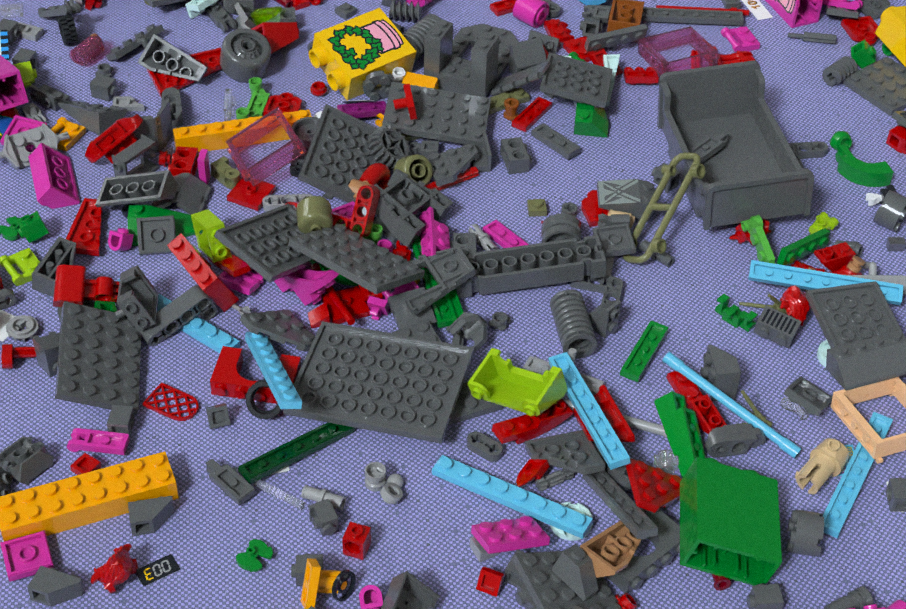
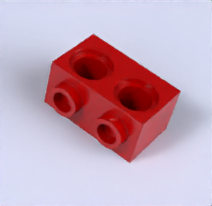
M177 146L176 152L172 154V163L168 165V170H170L173 176L181 173H190L195 176L198 168V148Z

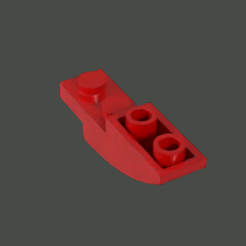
M677 371L667 374L666 379L674 391L685 396L686 408L695 411L700 429L709 434L712 429L727 425L707 394L703 396L696 384Z
M561 399L539 416H529L526 414L493 424L491 430L502 444L513 440L517 444H521L555 428L569 418L573 411Z

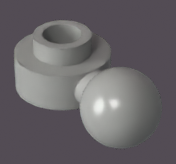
M391 474L387 478V483L380 490L382 499L388 504H397L403 497L401 488L404 481L401 475Z

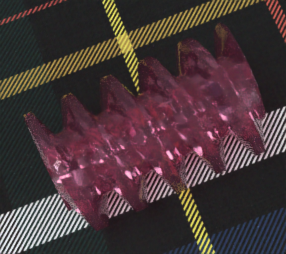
M92 33L70 51L69 56L71 60L81 66L88 65L105 50L102 39L97 34Z

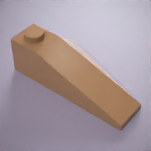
M620 520L580 545V548L592 559L596 578L615 575L628 566L642 539H637Z

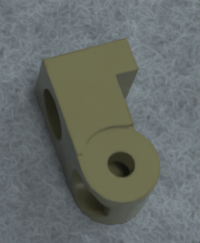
M225 156L210 164L211 176L225 187L233 189L240 181L239 170L232 168L229 165V159Z

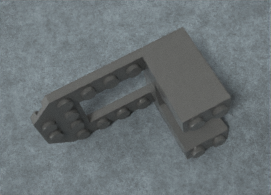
M437 19L425 35L424 75L438 78L439 90L488 98L492 88L509 66L510 44L519 41L511 31L488 24L463 27L453 39V23ZM469 46H473L471 49V61L461 58Z

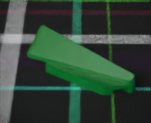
M672 391L656 399L654 403L683 478L695 458H705L695 411L686 408L684 395Z

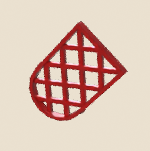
M162 382L142 403L144 407L176 421L192 419L199 411V404L196 398ZM173 393L174 397L166 398L165 394ZM163 395L164 399L156 400L155 396ZM185 398L186 402L178 403L177 399ZM175 400V404L168 405L167 401ZM165 402V406L158 408L157 403ZM195 403L196 408L190 409L189 404ZM187 405L186 410L180 411L179 406ZM169 408H177V412L170 413ZM189 413L188 416L181 417V414Z

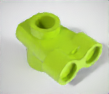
M821 212L816 216L815 222L809 227L810 235L823 228L833 230L839 222L836 218L829 217L826 212Z

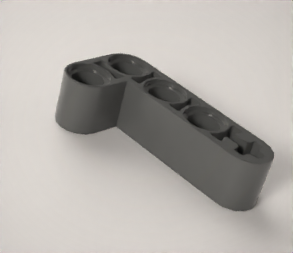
M195 285L158 311L156 324L140 331L141 336L149 346H156L198 314L204 320L213 318L217 313V308L199 285Z

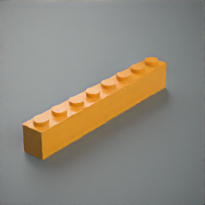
M308 109L174 128L175 149H177V146L198 148L200 152L201 149L212 151L292 139L291 128L294 122L301 118L312 116Z

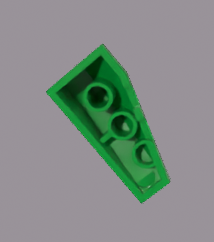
M577 102L574 134L607 138L609 122L605 109Z
M129 205L127 219L129 233L133 234L132 246H138L136 218L174 215L176 236L182 233L185 237L195 235L191 215L150 205Z

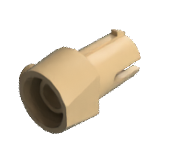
M827 438L811 451L810 459L799 472L796 471L795 479L798 486L803 490L811 481L813 485L808 490V493L816 494L830 476L835 477L840 474L849 459L847 448L836 439Z

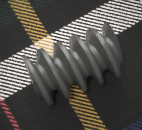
M392 0L389 19L393 17V20L396 21L399 16L400 21L405 17L408 22L411 17L412 22H415L416 18L419 22L422 18V7H420L419 2H417L416 6L413 5V2L408 6L407 1L403 5L398 1L397 5H395L394 0Z
M842 57L824 69L822 73L824 82L829 86L840 84L846 77L848 78L851 74L857 72V63L851 57Z

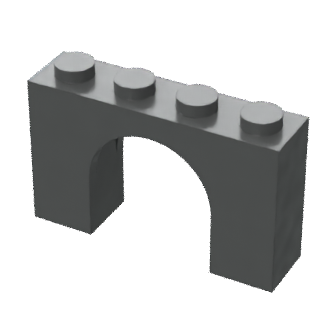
M641 509L658 527V536L648 537L656 550L646 556H633L626 568L615 575L606 576L624 593H630L633 589H639L643 581L654 577L662 566H668L673 558L680 554V526L661 510L653 513Z

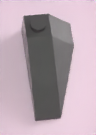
M153 34L137 62L153 72L198 82L201 81L208 67L175 45Z
M73 100L58 102L60 108L86 127V129L97 133V135L103 133L117 120L124 118L127 113L126 108L113 105L109 108L103 107V104H89V102Z

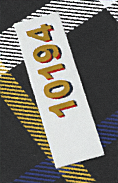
M742 0L757 20L773 17L759 0Z

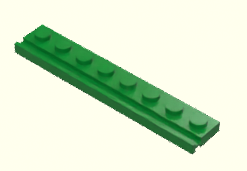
M421 234L411 244L415 259L422 255ZM421 268L425 271L422 278L425 289L427 290L438 285L428 268ZM453 289L431 304L438 328L450 326L464 313L456 289Z

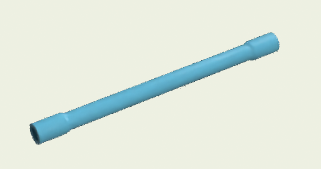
M670 351L664 356L662 360L664 363L681 373L737 416L751 424L752 427L761 429L767 438L777 444L788 455L795 459L802 449L776 432L688 367Z

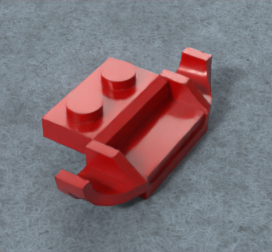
M136 114L133 117L117 120L89 143L85 157L90 163H94L102 156H105L113 164L112 155L118 154L139 140L132 132L140 126L143 119Z

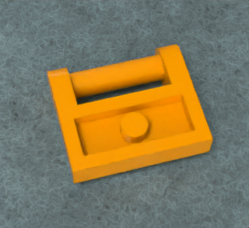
M60 117L57 120V124L51 130L55 134L62 128L64 130L59 134L68 132L70 139L59 141L57 149L67 152L86 133V127Z

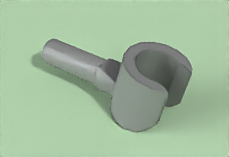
M236 304L231 306L239 312L240 316L252 313L249 306L239 307Z

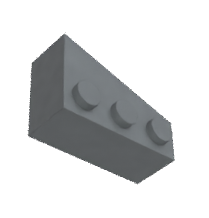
M58 237L32 273L33 290L54 297L56 267L59 265H75V242Z
M55 331L49 332L47 336L43 337L38 335L32 336L38 365L50 378L57 375L60 332L56 333Z

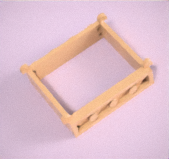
M899 377L847 391L843 389L833 392L832 410L872 458L875 459L877 464L883 463L881 457L906 450V433L882 439L853 404L889 395L890 397L895 396L906 409V384Z

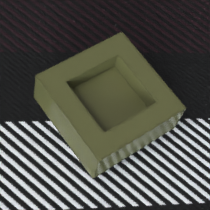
M545 199L527 200L529 217L547 216Z

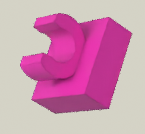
M369 296L367 304L370 309V315H372L371 319L379 321L381 314L388 316L390 310L388 301Z

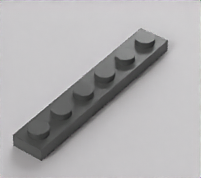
M606 471L582 475L586 483L637 539L658 536V527L636 506V503Z

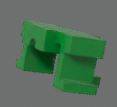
M722 294L717 299V302L720 304L715 307V312L722 316L721 319L735 328L741 327L747 332L751 331L756 325V322L753 320L758 314L753 311L749 313L740 311L739 307L734 304L729 308L730 297Z

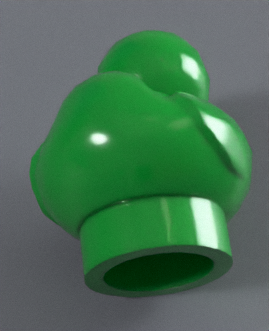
M846 131L835 132L830 139L831 147L837 151L839 145L845 144L849 149L852 145L849 133Z

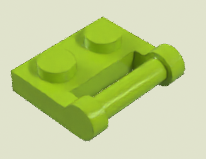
M30 248L10 256L3 255L0 257V266L7 270L16 286L32 281V273L40 263ZM16 264L23 274H19L12 265Z

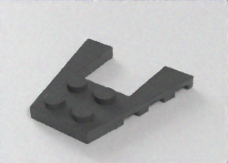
M459 246L437 251L436 255L428 257L425 254L420 255L418 259L408 261L409 263L417 264L419 268L427 267L438 285L406 298V305L412 315L415 316L476 274L475 268Z

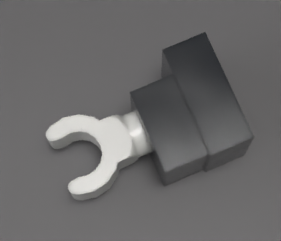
M887 185L885 189H880V195L867 193L866 201H868V206H873L879 202L882 205L883 199L889 190L897 193L894 185Z

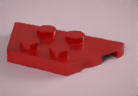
M601 385L599 392L594 395L595 400L621 442H634L635 435L606 386ZM573 408L574 415L587 439L593 441L576 409Z

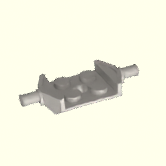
M45 123L40 127L10 136L6 134L4 148L0 152V159L4 158L17 170L30 166L28 156L32 152H28L25 149L28 144H32L37 148L40 143H43L57 150L59 141L70 139L69 134L64 132L57 135Z

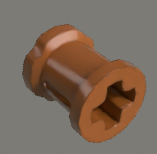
M508 98L504 101L505 111L503 117L512 121L518 116L517 108L519 107V101L514 98Z

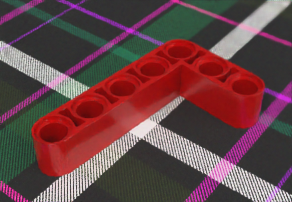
M374 185L361 186L357 193L352 217L332 212L333 226L341 224L344 220L346 229L359 233L358 226L361 225L362 233L360 236L363 238L369 236L380 197L379 189ZM368 189L371 191L370 198L367 197ZM288 202L286 204H290L292 207L295 206L297 208V204L299 202ZM364 207L367 210V214L365 216L362 214V209Z

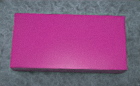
M201 149L197 160L199 179L208 185L211 177L208 149Z

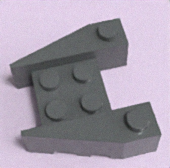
M395 169L387 183L388 187L383 190L377 184L374 185L380 191L376 214L392 235L406 247L418 239L425 227V224L415 215L432 207L434 220L439 222L446 216L454 203L434 188L432 191L424 186L425 183L421 181L417 183L408 178V174L399 169Z

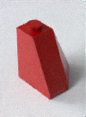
M263 22L252 28V30L266 37L271 46V54L299 38L297 22Z

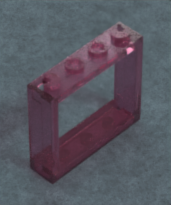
M691 26L638 39V54L660 76L666 72L716 66L720 58L718 50ZM690 44L699 54L668 62L658 51Z
M279 107L226 141L229 146L227 151L235 162L241 176L246 182L250 181L253 187L307 152ZM282 125L291 141L248 168L239 152Z

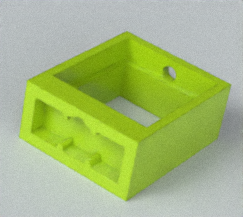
M209 209L191 214L198 248L214 263L231 257L230 249L214 237L217 230L225 227L224 223Z

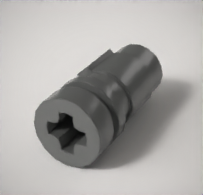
M860 586L848 592L847 596L840 597L825 605L824 609H863V606L873 605L874 603L869 590L864 586Z

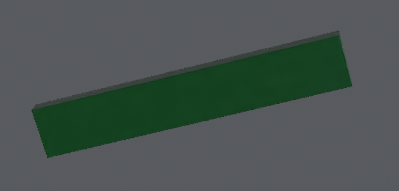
M327 422L238 466V472L249 484H252L354 433L355 427Z

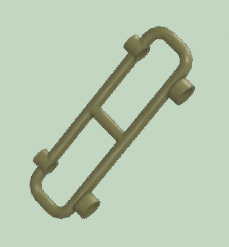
M680 153L671 160L669 165L662 166L661 172L663 177L632 233L635 247L638 245L637 240L652 211L667 212L646 252L642 256L623 255V259L626 262L641 264L649 260L653 253L662 254L665 252L666 241L661 238L692 179H702L705 176V166L700 164L701 159L697 153ZM682 160H693L672 203H657L670 177L676 174L677 164Z

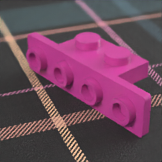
M429 207L419 217V220L425 224L421 232L422 255L425 254L426 257L436 255L437 251L450 248L449 227L444 223L434 220L433 208Z

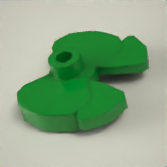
M17 216L7 218L6 222L11 226L0 225V235L2 234V237L6 240H17V229L20 228L17 221L21 218H17Z
M250 540L246 552L236 555V563L244 570L257 572L263 568V565L257 559L258 556L272 559V547H267L261 540Z

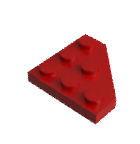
M630 458V464L625 466L636 506L656 513L660 508H665L675 500H680V481L682 479L679 476L671 475L660 468H654L643 461Z

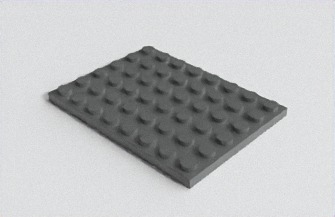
M322 321L293 384L302 400V408L283 409V414L442 444L474 355V347Z

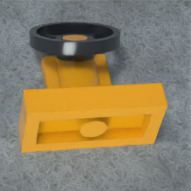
M307 558L300 600L304 609H309L311 606L315 608L317 593H332L333 598L340 602L348 599L355 587V574L349 570H343L342 572L337 570H321V566L316 559ZM351 576V583L348 591H346L348 587V579ZM338 591H340L343 594V596L340 598H338L337 596Z

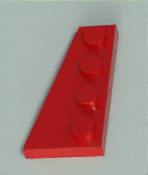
M84 198L66 237L67 240L76 243V254L100 255L103 207H96L97 199Z

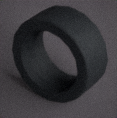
M262 379L248 389L245 403L253 416L259 419H270L279 414L283 409H280L278 403L274 409L269 411H263L256 406L254 401L256 391L262 387H269L266 380Z

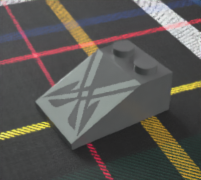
M640 179L598 181V207L609 211L612 209L614 211L632 213L631 215L635 216V219L640 220L655 192L654 184Z

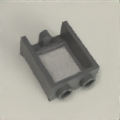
M141 134L139 140L118 154L112 155L115 177L157 171L159 166L148 159L156 156V153L150 149L156 145V142Z

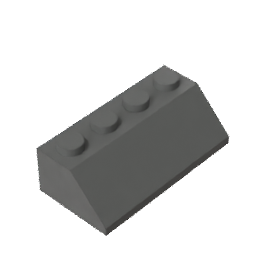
M170 170L108 177L104 179L95 205L96 207L172 199L175 197L178 183Z
M893 331L827 349L826 369L845 391L906 375V337L900 331Z

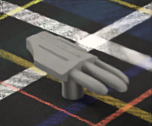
M34 103L22 106L23 113L29 119H36L41 122L47 121L42 115L41 110Z

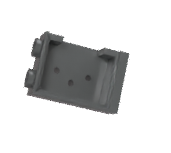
M138 265L120 274L117 305L121 309L116 311L115 315L117 318L127 316L138 332L156 324L159 293Z
M405 571L392 578L381 609H434L440 596L432 591L430 587L419 581L413 574Z

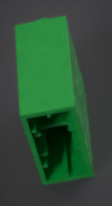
M696 457L680 481V565L724 576L753 586L758 584L766 585L782 564L777 480L762 476L754 470H742L721 464L713 458Z

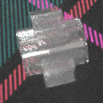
M661 450L657 455H654V468H660L671 475L674 471L678 470L679 457L673 456V451Z

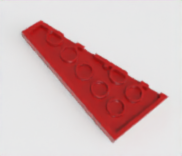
M221 48L190 54L191 57L208 67L202 78L222 69L219 60ZM147 69L160 97H162V92L166 88L173 87L178 90L195 82Z

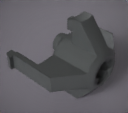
M464 312L446 328V331L453 336L462 329L465 333V338L475 342L472 346L474 347V353L487 342L488 324L479 314Z

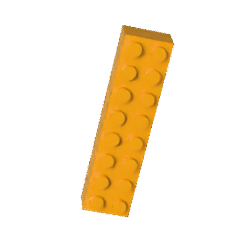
M166 452L156 453L0 496V530L3 541L44 530L46 536L127 514L129 513L128 502L172 496L173 500L179 499L176 480Z

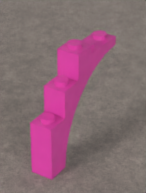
M303 268L274 282L282 292L288 289L294 291L305 306L311 302L314 305L322 299L321 295L326 291L325 288H329L336 282L334 278L339 273L333 270L314 271Z

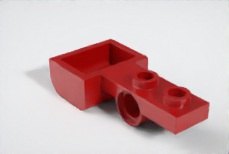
M59 265L56 267L53 307H62L64 301L83 305L84 300L117 302L120 281H114V279L106 276L98 277L96 280L86 279L85 266Z

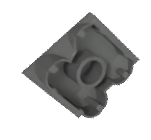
M22 436L0 452V466L17 481L29 485V481L48 467L52 468L54 457L48 453L44 443H34L31 437Z

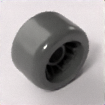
M247 28L233 30L222 42L219 58L220 66L227 76L239 82L247 83L252 77L261 78L265 75L269 66L271 46L266 37L255 30Z

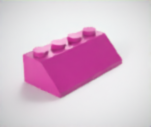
M40 143L28 156L37 202L51 209L79 204L80 199L70 157Z

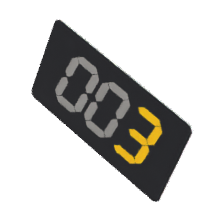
M169 554L137 569L135 573L142 585L147 586L179 571L180 568L173 556Z

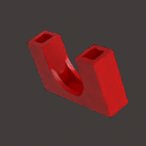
M182 233L167 245L199 287L224 312L239 300L233 291L210 268L211 264Z
M222 347L210 379L212 395L246 399L248 389L257 382L247 380L239 375L243 365V352L241 348ZM281 354L280 361L294 384L301 369V357ZM262 387L256 391L254 401L277 404L269 387Z

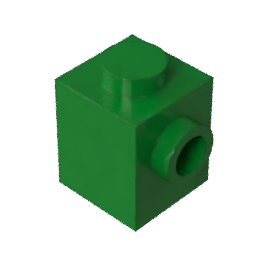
M865 39L851 47V57L861 69L876 62L877 52Z
M38 211L30 215H24L17 221L20 227L17 231L22 239H27L28 243L38 241L49 233Z

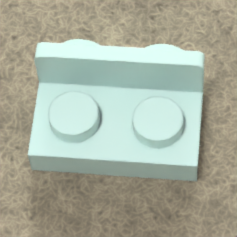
M192 0L186 3L189 17L195 18L205 12L206 7L215 5L218 0Z

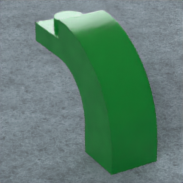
M845 144L838 146L837 153L835 154V159L838 162L837 171L844 178L867 187L890 185L894 172L886 161L866 163L855 158Z

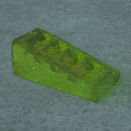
M282 7L255 9L251 15L256 24L259 25L276 17L282 11Z

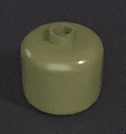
M415 154L402 157L394 166V171L395 169L401 170L408 174V178L417 183L421 181L426 185L432 178V165L423 155Z
M309 196L297 204L296 215L299 231L307 234L311 231H322L325 227L332 229V208L326 198Z

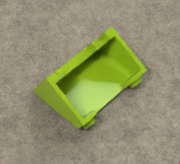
M491 348L467 383L474 398L524 412L529 416H539L561 400L568 390L561 368L552 366L550 371L546 370L541 375L513 366L511 359L505 361L500 357L501 351Z

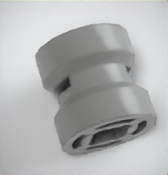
M371 462L365 467V486L370 491H380L386 484V468L380 462Z

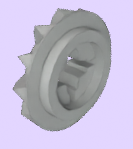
M21 315L12 318L7 323L6 332L9 338L13 337L15 341L18 339L24 341L25 338L32 339V336L37 334L39 326L35 318Z

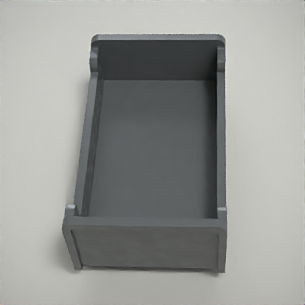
M757 61L666 72L659 78L657 127L662 129L669 145L668 154L671 160L680 153L689 152L691 148L709 135L716 136L722 131L729 134L726 145L701 163L705 166V176L702 179L693 178L686 190L696 217H702L704 230H710V227L741 223V221L748 220L755 215H760L762 220L798 214L810 215L814 175L808 168L802 169L764 100L765 78ZM682 160L677 164L676 169L680 172L679 179L681 183L690 169L693 160Z

